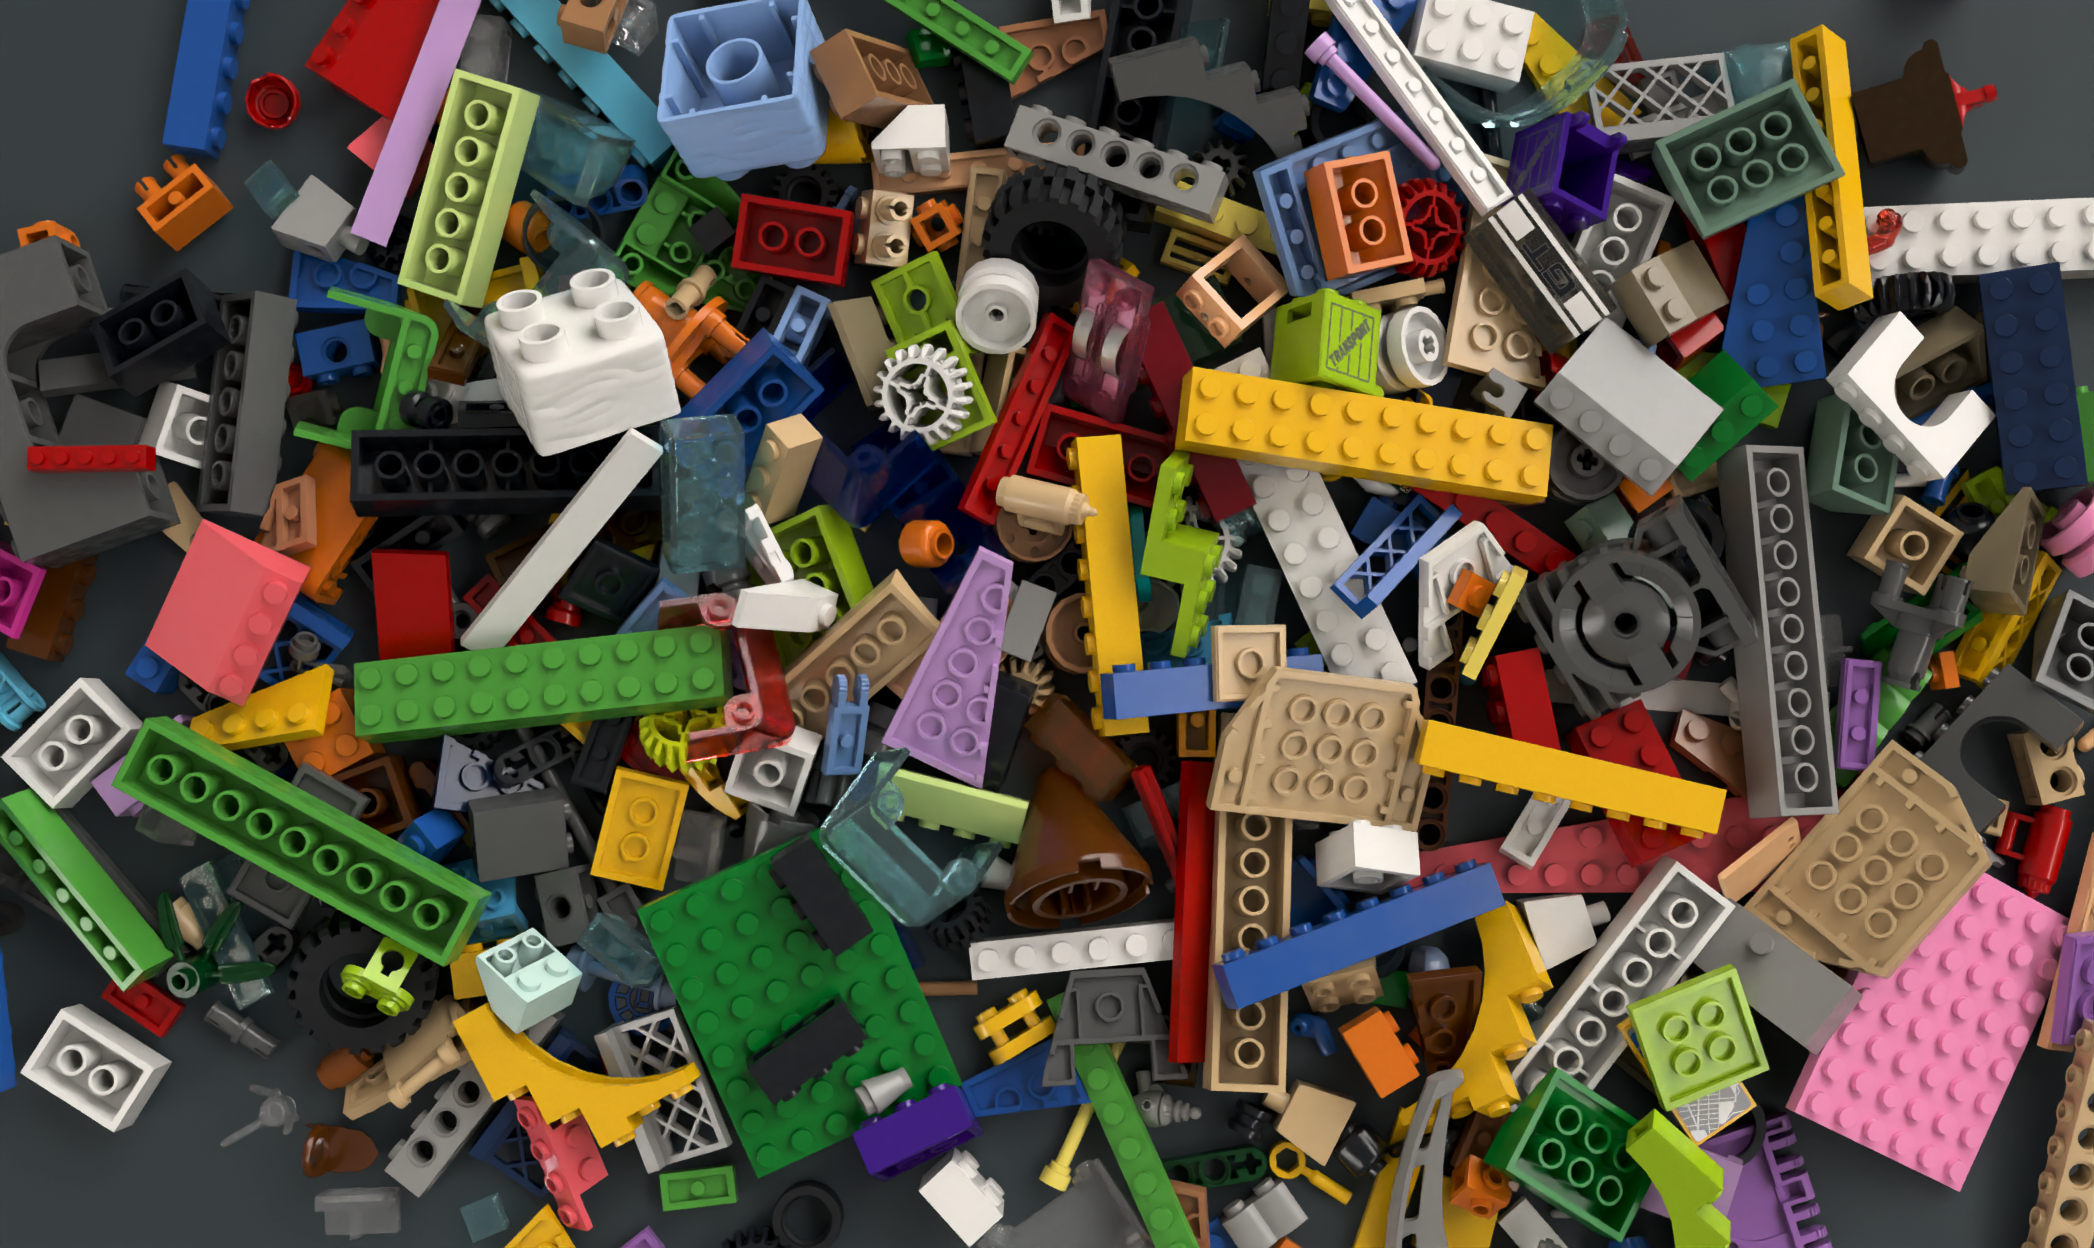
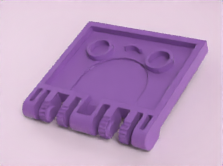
M1779 1111L1765 1115L1766 1135L1763 1145L1756 1156L1743 1165L1727 1215V1219L1731 1221V1243L1728 1248H1833L1830 1239L1823 1238L1828 1234L1825 1225H1811L1798 1230L1796 1222L1820 1214L1821 1211L1818 1203L1815 1202L1791 1208L1793 1205L1813 1199L1815 1193L1808 1172L1805 1169L1791 1171L1780 1176V1173L1797 1168L1804 1163L1803 1157L1799 1153L1788 1154L1775 1160L1772 1152L1773 1150L1790 1146L1797 1141L1794 1132H1783L1792 1128L1788 1112ZM1754 1121L1719 1132L1698 1147L1727 1157L1728 1154L1735 1156L1749 1144L1753 1135Z

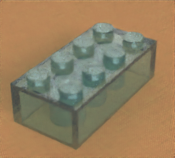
M735 414L660 420V445L663 446V454L660 456L663 555L671 574L745 567V432Z

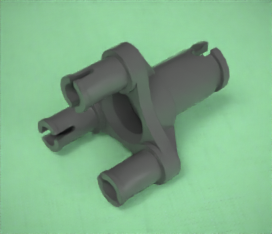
M1886 559L1878 591H1873L1870 604L1893 627L1898 628L1886 667L1888 673L1887 676H1883L1882 681L1920 692L1922 686H1919V683L1925 677L1936 639L1943 640L1944 634L1964 626L1967 615L1963 613L1974 581L1938 573L1929 605L1925 604L1924 607L1905 603L1903 602L1904 598H1900L1911 565Z

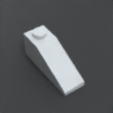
M805 579L741 589L732 625L737 628L808 633L829 629L837 614L836 603L839 594Z

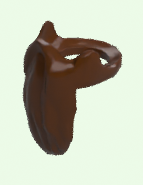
M323 1123L305 1125L312 1128L305 1141L301 1159L303 1174L308 1178L320 1177L329 1171L335 1173L359 1172L372 1165L379 1154L373 1139L361 1130L350 1129L344 1126H328ZM312 1155H313V1157H314V1164H313V1165H312V1160H311V1159H312Z

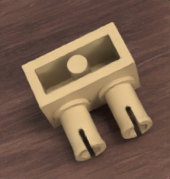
M875 189L862 191L855 206V215L859 222L858 231L854 234L851 245L852 254L855 255L854 264L897 269L907 264L914 195Z

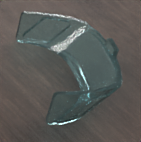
M1579 0L1586 16L1582 47L1572 60L1546 84L1521 103L1503 112H1492L1467 100L1439 79L1426 66H1423L1421 69L1461 124H1482L1485 128L1521 127L1534 124L1568 107L1604 77L1623 51L1628 34L1624 31L1629 24L1627 11L1622 0Z

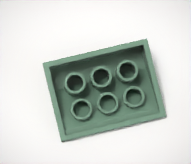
M1795 78L1655 141L1651 154V159L1667 190L1703 240L1845 175Z

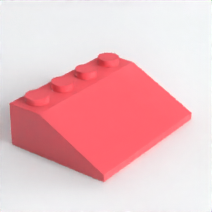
M203 519L145 646L206 691L243 707L258 681L311 567Z

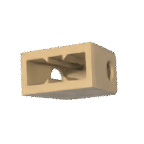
M1295 1079L1288 1093H1264L1261 1101L1262 1105L1278 1113L1273 1122L1275 1130L1323 1166L1326 1165L1357 1104L1352 1097L1299 1079Z

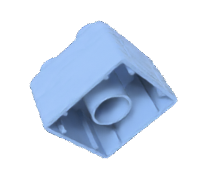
M746 0L681 12L669 18L657 119L694 177L708 178L716 176L723 181H733L754 169L783 164L793 169H801L812 165L825 152L829 114L828 99L830 95L825 85L817 79L813 71V64L815 63L809 52L825 42L811 11L808 0Z

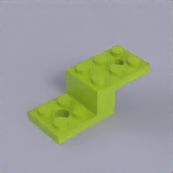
M932 251L870 281L897 341V345L885 350L888 359L896 360L895 352L899 349H904L908 352L909 345L917 344L921 349L924 344H932L934 352L938 348L943 347L947 350L946 359L950 356L959 358L955 369L966 368L968 370L966 375L961 377L962 382H971L973 384L972 388L964 390V395L971 396L974 400L971 404L963 405V408L968 410L970 415L965 419L958 418L962 428L958 431L951 430V438L947 440L939 437L938 443L929 445L925 439L929 452L936 451L997 423L998 421L970 359L971 356L981 351L969 345L959 333L956 326L958 297L938 251ZM917 289L926 295V305L920 311L916 310L911 304V295ZM914 365L905 373L903 378L917 381L920 374L925 373L927 365ZM941 378L940 388L945 394L948 392L943 378ZM924 388L917 389L919 390V393L923 395L922 401L929 400L928 397L923 394ZM929 409L925 416H921L919 423L932 425L942 416L944 411Z
M1175 450L1160 465L1140 574L1184 584L1170 655L1186 658L1192 647H1198L1200 638L1204 637L1207 631L1209 616L1204 615L1207 603L1212 602L1215 593L1216 581L1211 580L1214 568H1218L1220 565L1223 546L1218 545L1220 533L1177 523L1182 522L1185 515L1187 501L1182 500L1184 486L1189 487L1194 465L1188 464L1190 452Z

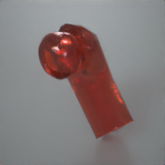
M1883 209L1878 213L1876 223L1879 227L1876 234L1867 237L1869 256L1893 246L1903 226L1901 215L1893 209Z

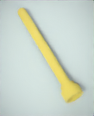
M1126 1043L1109 1044L1116 1062ZM1092 1103L1081 1104L1056 1160L1052 1159L1049 1165L1044 1166L1039 1179L1045 1184L1060 1191H1066L1072 1178L1069 1175L1072 1170L1069 1165L1095 1111Z

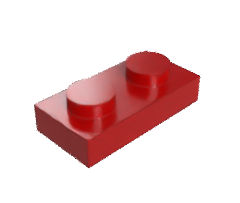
M112 979L100 996L160 1038L167 1036L187 1006L150 979L124 992Z

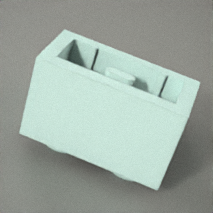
M534 928L477 955L475 960L491 1010L516 1034L571 1005L583 974Z

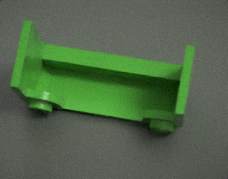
M332 286L328 290L327 298L366 308L364 321L367 329L377 337L390 340L374 408L354 406L346 409L339 418L337 430L299 421L293 435L351 450L352 430L416 429L402 422L399 416V406L402 398L409 391L417 389L425 392L428 381L427 368L434 356L439 337L437 324L433 319L424 314L392 302Z

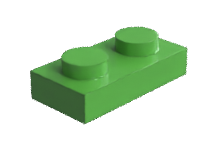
M735 1163L662 1171L659 1174L663 1212L737 1203L739 1200Z

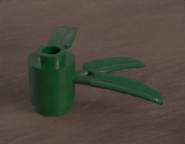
M164 890L159 895L157 911L162 939L166 949H174L178 960L177 963L169 968L166 977L167 985L174 995L180 998H190L212 988L217 984L218 980L224 985L243 983L265 978L276 971L277 966L270 962L221 964L215 956L211 955L212 953H218L224 945L242 911V901L236 900L231 902L213 922L202 940L203 946L207 947L205 952L185 959L181 948L184 941L170 894Z

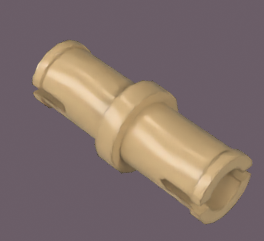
M700 265L690 277L684 278L677 285L676 293L665 302L668 305L665 307L667 314L675 320H681L687 316L692 307L699 306L704 301L707 290L716 283V280H714L717 277L715 271L707 265Z

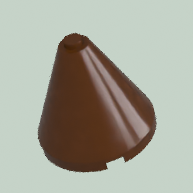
M1061 767L1045 769L1035 781L1004 894V903L1009 920L1027 928L1060 929L1059 919L1080 917L1082 926L1116 916L1139 904L1150 894L1148 883L1153 885V878L1148 863L1069 771L1063 770Z

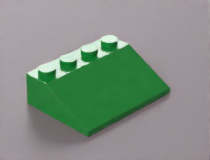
M1553 1067L1500 1127L1483 1160L1492 1168L1590 1230L1622 1243L1652 1182L1646 1171L1626 1151L1628 1130L1638 1123L1639 1120L1557 1067Z

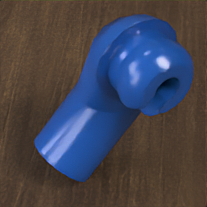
M1306 1012L1297 1013L1293 1016L1289 1025L1292 1034L1297 1037L1302 1035L1314 1039L1322 1057L1331 1055L1339 1050L1324 1018Z

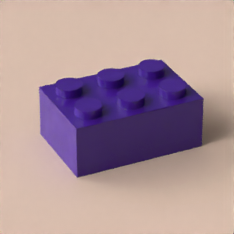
M943 1083L930 1089L927 1092L929 1097L919 1102H915L914 1099L907 1100L895 1106V1113L883 1119L878 1115L860 1124L861 1129L852 1134L869 1176L886 1182L983 1135L982 1127L978 1118L975 1117L964 1091L955 1084L949 1087L948 1083Z

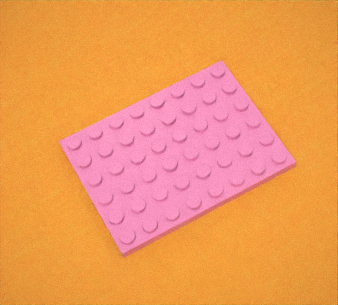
M1984 873L1889 979L1848 970L1844 981L1861 993L1863 998L1817 1056L1810 1052L1785 1108L1960 1192L2050 995L2062 950L2063 934H2066L2070 919Z

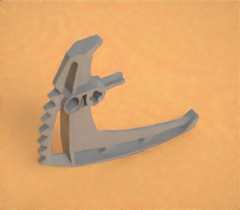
M1461 1069L1438 1071L1426 1079L1403 1144L1394 1177L1388 1207L1385 1248H1402V1239L1410 1234L1416 1235V1248H1448L1443 1222V1163L1453 1091L1464 1082ZM1440 1098L1429 1143L1426 1147L1419 1148L1435 1101ZM1424 1165L1419 1213L1415 1217L1404 1219L1413 1169ZM1546 1238L1545 1241L1540 1239L1537 1248L1562 1247L1561 1245L1554 1244L1552 1239Z

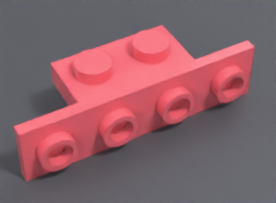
M522 1095L514 1099L518 1110L516 1113L517 1119L521 1126L526 1129L530 1138L531 1152L541 1164L545 1174L544 1183L547 1189L554 1195L559 1207L557 1212L560 1220L569 1228L589 1231L593 1228V1225L580 1195L605 1178L608 1173L583 1114L565 1124H562L561 1120L558 1119L553 1124L547 1125L532 1096Z

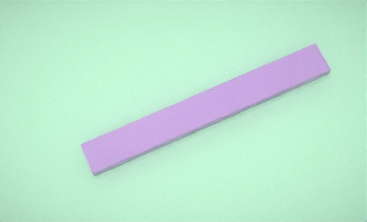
M439 0L350 233L381 246H387L481 0Z

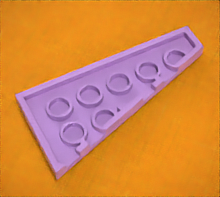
M979 546L881 742L982 790L1014 562Z

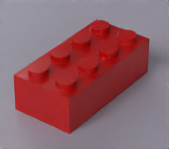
M1641 699L1580 725L1565 736L1574 754L1682 779ZM1601 808L1604 815L1606 816L1607 809ZM1630 815L1629 822L1606 817L1631 868L1698 839L1681 835V827L1667 824L1665 831L1644 826V818Z

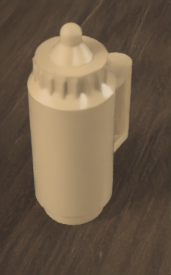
M1012 475L1011 477H1002L996 492L997 505L1003 506L1005 511L1016 513L1019 526L1059 536L1063 535L1065 525H1081L1086 517H1095L1098 514L1097 509L1089 505V497L1086 494L1079 493L1074 488L1023 476Z

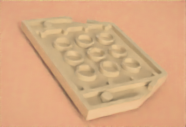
M1272 666L1221 733L1206 806L1210 810L1338 824H1348L1354 820H1367L1371 822L1372 826L1400 825L1405 831L1417 832L1431 776L1421 773L1423 766L1413 764L1419 734L1424 721V717L1420 714L1419 710L1420 699L1417 687L1406 682Z
M1891 740L1839 798V814L1824 815L1744 906L1745 909L1818 962L1889 979L1992 865L1956 787L1894 740Z

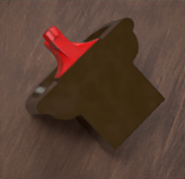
M1933 39L1925 41L1922 50L1915 52L1908 58L1901 79L1854 92L1851 95L1858 136L1864 149L1868 169L1920 155L1924 165L1930 169L1938 171L1948 170L1949 173L1954 175L1961 174L1968 162L1961 134L1964 118L1970 111L1982 107L1983 103L1986 102L1988 104L1997 100L1996 87L1994 84H1990L1971 91L1961 87L1951 78L1948 72H1945L1937 41Z

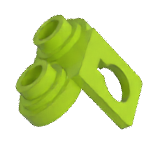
M384 937L365 969L351 964L344 967L340 974L344 983L342 990L349 996L357 999H362L364 994L377 999L376 1007L381 1012L390 1016H397L399 1012L408 1011L414 1002V998L400 986L415 962L418 953L389 937ZM395 951L401 954L404 964L401 969L391 971L388 977L381 973L383 969L381 958L386 952Z

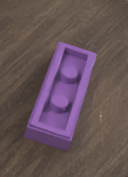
M1841 658L1833 753L1835 769L1864 771L1875 759L1883 665L1881 661Z

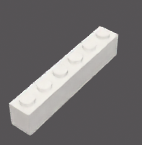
M1174 918L982 938L978 943L973 939L970 941L971 947L969 948L972 980L1173 960Z

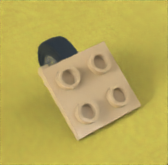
M1405 944L1302 984L1312 1011L1333 1012L1342 1005L1351 1003L1368 1004L1376 1000L1377 997L1384 996L1381 978L1392 974L1400 966L1404 958Z

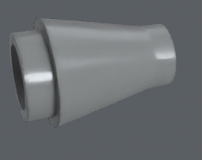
M900 1067L895 1071L861 1081V1086L854 1089V1092L868 1116L875 1112L879 1115L907 1089L913 1087V1084L905 1069Z

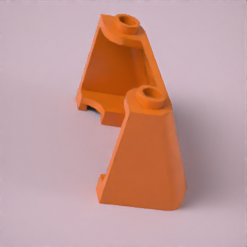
M319 442L314 448L313 460L303 473V475L306 474L316 479L317 546L287 557L311 567L300 592L315 602L335 605L344 591L337 586V580H345L348 573L344 569L378 517H357L350 503L351 450ZM262 530L256 536L254 542L261 544L266 531Z

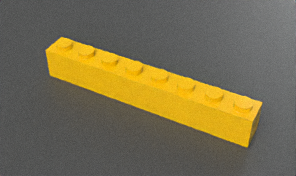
M1821 24L1790 39L1793 78H1795L1845 172L1843 177L1805 194L1815 297L1840 311L1873 299L1846 41Z
M1121 434L1078 437L1071 442V448L1066 450L1068 470H1074L1075 485H1070V488L1076 489L1079 493L1086 494L1089 497V505L1098 511L1095 517H1086L1081 525H1073L1075 543L1081 544L1082 559H1077L1078 579L1085 582L1086 596H1081V613L1083 618H1088L1089 633L1084 634V646L1086 655H1092L1093 670H1088V686L1090 693L1095 692L1096 707L1091 709L1092 726L1094 730L1099 729V737L1150 732L1148 716L1118 720L1104 719L1100 674L1113 673L1112 665L1135 663V670H1144Z
M1433 720L1423 721L1413 764L1423 766L1421 773L1444 778L1445 771L1459 774L1458 782L1481 787L1482 780L1497 783L1496 791L1518 796L1519 789L1533 792L1532 799L1555 804L1557 797L1569 800V808L1592 813L1593 806L1607 809L1606 817L1629 822L1630 815L1644 818V826L1666 831L1667 824L1681 827V835L1703 839L1704 832L1710 834L1718 833L1727 792L1725 789Z

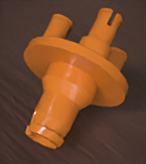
M645 280L633 292V295L661 329L666 342L675 386L690 399L706 385L705 382L689 370L690 364L702 354L706 356L710 354L725 366L750 341L749 338H746L726 321L727 316L724 313L728 307V302L721 296L713 298L699 311L692 307L684 319L675 320L665 311V307L668 306L665 302L670 297L655 287L654 283Z

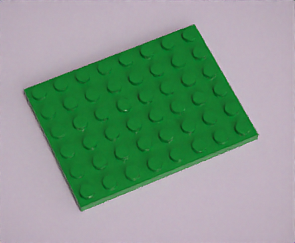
M846 816L808 832L866 915L874 930L837 957L834 956L830 948L825 951L820 948L811 932L816 930L809 918L803 921L799 918L790 904L795 898L789 889L785 887L780 890L768 872L773 869L770 857L801 836L637 908V913L758 1179L852 1136V1133L861 1129L860 1124L878 1116L876 1112L868 1116L856 1097L854 1089L861 1086V1081L903 1067L913 1084V1087L907 1089L879 1114L882 1119L894 1114V1107L902 1102L911 1099L919 1102L929 1097L927 1092L940 1084L948 1083L949 1087L954 1084L957 1087L963 1085ZM840 993L865 1028L868 1038L863 1041L864 1046L850 1057L843 1055L833 1062V1068L819 1079L812 1077L802 1084L801 1091L792 1099L783 1102L781 1099L773 1105L747 1070L746 1058Z

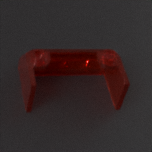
M718 592L659 601L656 630L707 625L716 630L732 628L747 689V694L734 696L726 703L724 708L726 726L688 733L685 750L686 763L780 747L792 739L795 730V718L773 630L737 628L733 626L732 621L738 599L725 593Z

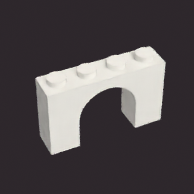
M1899 311L1878 317L1829 374L1826 380L1834 388L1835 394L1857 412L1860 421L1865 426L1871 428L1883 440L1884 447L1891 453L1896 454L1907 466V471L1911 476L1921 482L1944 479L1996 415L1973 390L1949 394L1922 426L1913 423L1902 413L1895 398V378L1901 365L1924 339V336Z

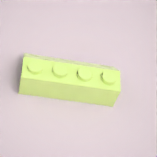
M884 765L876 808L884 810L882 816L904 822L905 816L919 819L918 826L939 831L941 824L955 828L953 835L974 840L975 835L980 834L990 837L988 844L1010 849L1011 843H1019L1030 800L995 793L983 788L981 790L975 786L893 765Z

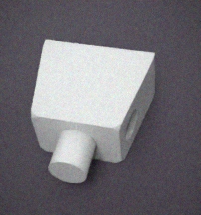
M1560 893L1515 900L1517 907L1523 913L1546 970L1595 946L1597 939L1593 927L1611 922L1610 912L1604 901L1586 906L1584 898L1580 893Z

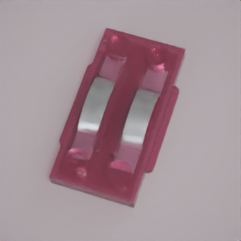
M1095 258L1088 262L1060 394L1112 424H1117L1124 421L1129 395L1136 390L1151 326L1148 314L1155 287L1100 258Z

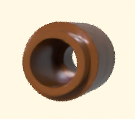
M341 1046L338 1052L335 1050L331 1051L321 1059V1064L316 1067V1073L321 1083L330 1090L346 1087L373 1067L374 1054L370 1052V1048L363 1049L361 1055L349 1054L350 1048Z

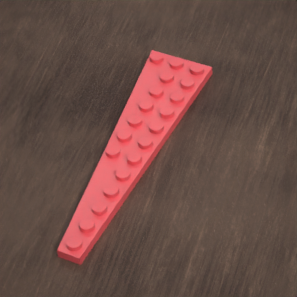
M1744 797L1725 798L1717 834L1708 833L1704 835L1703 839H1696L1663 855L1678 861L1715 891L1722 892L1718 874L1790 817L1750 819L1748 801ZM1824 815L1794 816L1798 821L1801 841ZM1606 818L1557 827L1531 871L1499 852L1507 836L1441 847L1436 851L1420 850L1421 876L1404 884L1410 883L1411 888L1423 884L1421 878L1426 875L1443 871L1445 876L1455 872V864L1475 858L1477 864L1491 863L1501 893H1634L1663 855L1631 868ZM1769 877L1762 881L1750 892H1757L1761 888V886L1769 879Z

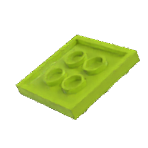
M1730 963L1626 1006L1660 1107L1666 1112L1770 1070L1736 967Z

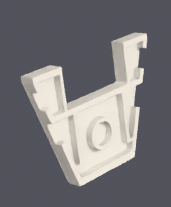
M1472 521L1419 558L1418 662L1419 666L1427 670H1431L1454 653L1445 622L1459 613L1461 609L1446 601L1462 569L1464 568L1497 584L1503 570L1510 573L1514 567L1505 558V552L1485 524ZM1518 598L1516 599L1510 612L1516 609L1515 604L1519 602Z

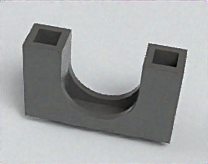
M2007 664L2002 670L1997 667L1993 669L1982 682V685L1986 688L1976 698L1970 695L1956 710L1960 716L1951 726L1945 722L1931 737V740L1935 743L1926 753L1919 750L1914 755L1956 787L1980 836L2003 813L2006 805L1972 779L1964 769L1960 755L1962 745L1968 735L1981 725L1990 722H2008L2022 727L2058 754L2084 724L2082 718L2042 688L2033 684L2030 679L2010 664Z

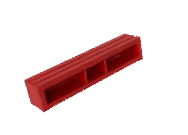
M148 445L27 447V470L35 473L156 472V448Z

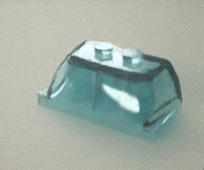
M522 87L523 90L541 97L521 170L572 204L587 208L590 199L602 195L619 181L636 140L580 106Z

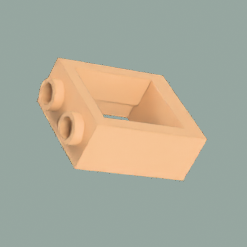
M1243 234L1192 274L1175 295L1208 329L1210 334L1226 348L1271 311L1289 293L1285 278ZM1223 265L1259 303L1242 319L1206 281L1209 276Z

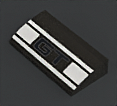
M1530 187L1473 227L1463 237L1550 355L1574 340L1617 308L1616 304L1542 206Z

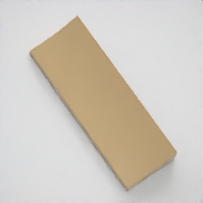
M896 568L771 679L756 696L753 695L745 703L738 718L746 725L752 712L755 711L823 735V740L826 735L829 704L832 702L831 687L834 675L844 674L847 677L848 690L846 701H854L853 685L855 677L858 674H866L869 677L870 684L869 700L928 649L940 622L921 602Z

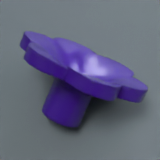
M1617 159L1615 174L1641 183L1647 182V179L1653 177L1654 172L1645 168L1644 164Z

